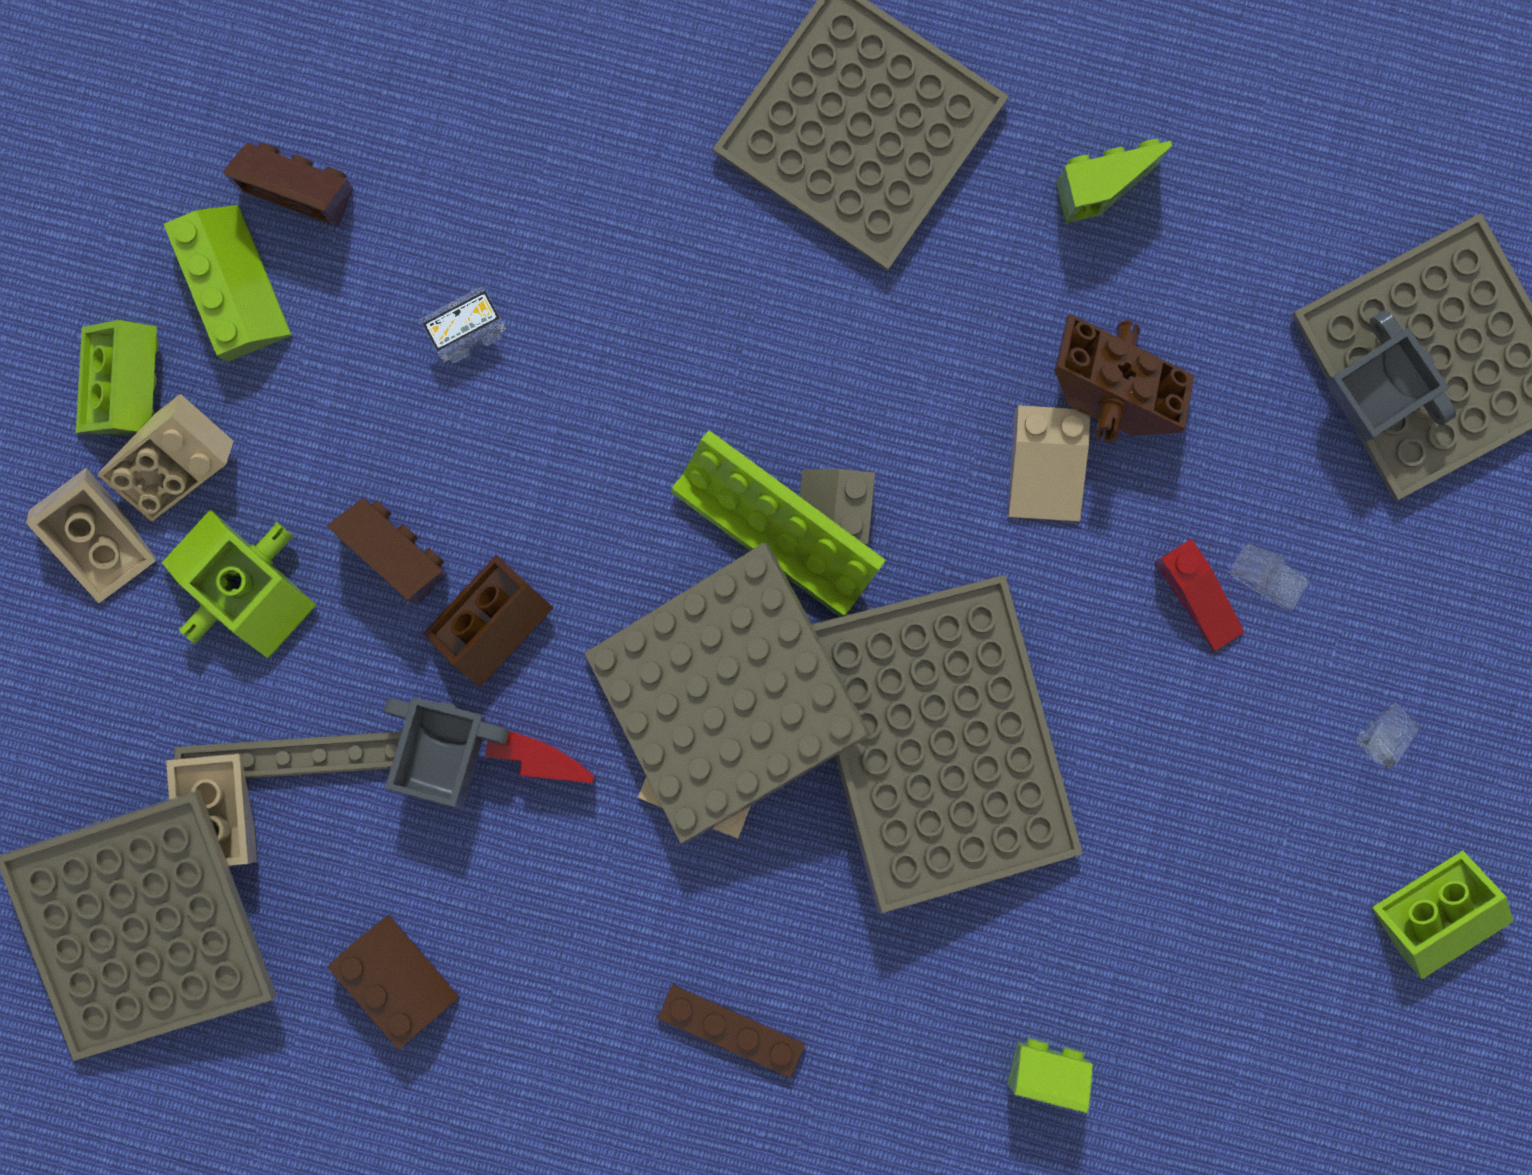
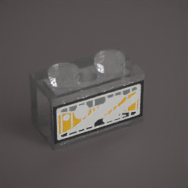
M484 286L420 318L425 331L443 362L448 360L451 363L458 362L470 355L469 349L480 343L483 346H488L498 341L502 337L501 332L507 330Z

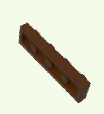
M672 984L657 1018L791 1078L805 1046L803 1041L675 984Z

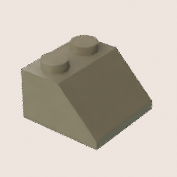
M845 469L802 470L800 497L868 546L875 472Z

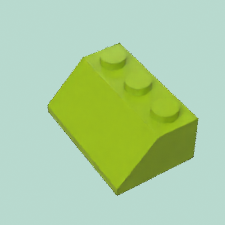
M115 320L82 327L76 433L134 436L154 415L152 408L153 391L157 382L154 373L155 355L159 347L158 339L156 338L157 326Z
M1463 850L1372 907L1373 912L1400 955L1421 979L1514 922L1507 897Z

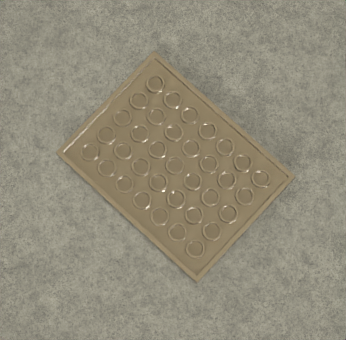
M1005 575L812 624L871 736L838 754L835 758L877 913L892 911L1083 854Z

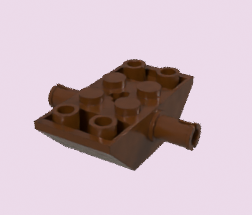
M1069 314L1066 317L1054 371L1068 406L1099 420L1095 430L1097 439L1100 440L1102 438L1103 430H1105L1103 442L1107 443L1115 442L1119 438V431L1130 436L1181 433L1186 425L1194 375L1136 347L1140 327L1138 324H1135L1131 333L1133 321L1120 322L1117 326V334L1114 336Z

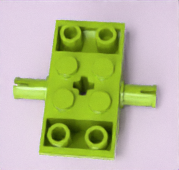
M210 509L162 562L175 580L199 601L200 605L198 610L178 630L183 635L186 634V638L192 643L197 644L216 621H219L269 659L317 606L313 600L273 565L272 559L294 536L276 521L274 526L256 546L254 544L250 545ZM233 576L241 578L239 589H232L234 583L231 581Z

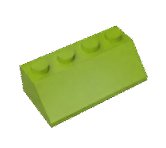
M239 205L196 210L163 224L212 346L219 358L227 363L292 336Z

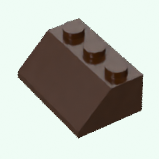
M262 142L259 143L258 147L246 143L226 166L223 174L239 191L339 227L353 191L352 185L345 179V173L331 167H326L325 171L312 167V161L299 155H293L292 159L279 155V149Z
M362 498L327 526L404 598L414 604L419 605L448 574L441 568L445 561L430 548L423 552L414 543L418 537L403 523L397 528L388 520L392 513L378 500L371 504Z
M495 555L423 634L454 667L477 686L481 687L488 678L494 675L499 666L520 646L523 640L545 619L546 615L554 607L499 556Z
M390 915L377 923L327 965L328 969L398 1050L460 997Z

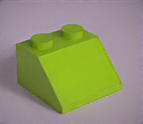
M1028 1038L1027 1044L1017 1041L1007 1082L1013 1093L1088 1113L1093 1064L1088 1059H1084L1085 1053L1063 1047L1062 1053L1049 1050V1043L1033 1038Z

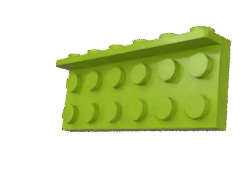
M710 430L701 438L684 473L671 489L672 494L751 551L762 543L769 544L786 578L839 617L846 616L886 561Z

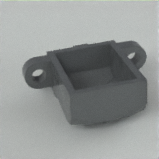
M1386 310L1381 311L1370 319L1371 329L1382 345L1325 381L1331 395L1355 431L1365 442L1376 437L1421 406L1441 426L1456 417L1455 407L1444 392L1449 386L1435 367L1434 359L1428 350L1425 351L1410 328L1402 330L1396 319Z
M412 697L411 703L387 698L383 713L404 719L405 723L385 789L460 810L465 804L482 742L488 741L506 745L510 730L486 723L483 715L458 709L456 705L442 701L438 704Z

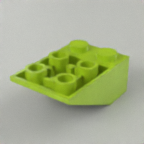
M1151 139L1138 144L1137 149L1125 151L1124 147H1117L1103 152V157L1090 159L1089 155H1082L1068 160V165L1064 166L1056 181L1065 222L1079 221L1100 216L1161 163L1172 147L1171 141L1160 143L1159 139Z

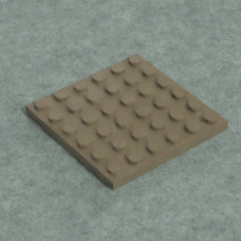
M817 0L712 150L715 155L888 272L1005 105L1009 96L870 1Z
M1482 213L1475 215L1291 314L1327 380L1382 345L1371 329L1370 319L1381 311L1386 310L1396 319L1402 330L1410 328L1425 351L1428 350L1435 361V367L1449 386L1444 392L1455 407L1456 417L1443 426L1438 425L1430 417L1426 409L1421 406L1367 442L1357 433L1394 502L1532 429V302Z
M762 543L584 653L681 844L690 842L871 736L767 543Z
M200 790L0 854L1 875L73 1061L273 1000L277 996Z

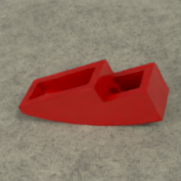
M510 731L506 745L487 741L485 757L521 761V776L595 783L596 775L583 764L562 750L539 739Z

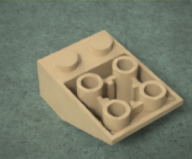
M179 394L155 413L100 470L97 476L150 521H153L227 464L234 441L184 396Z

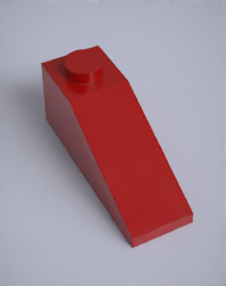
M1192 539L1184 542L1155 561V564L1213 652L1244 633L1212 568Z

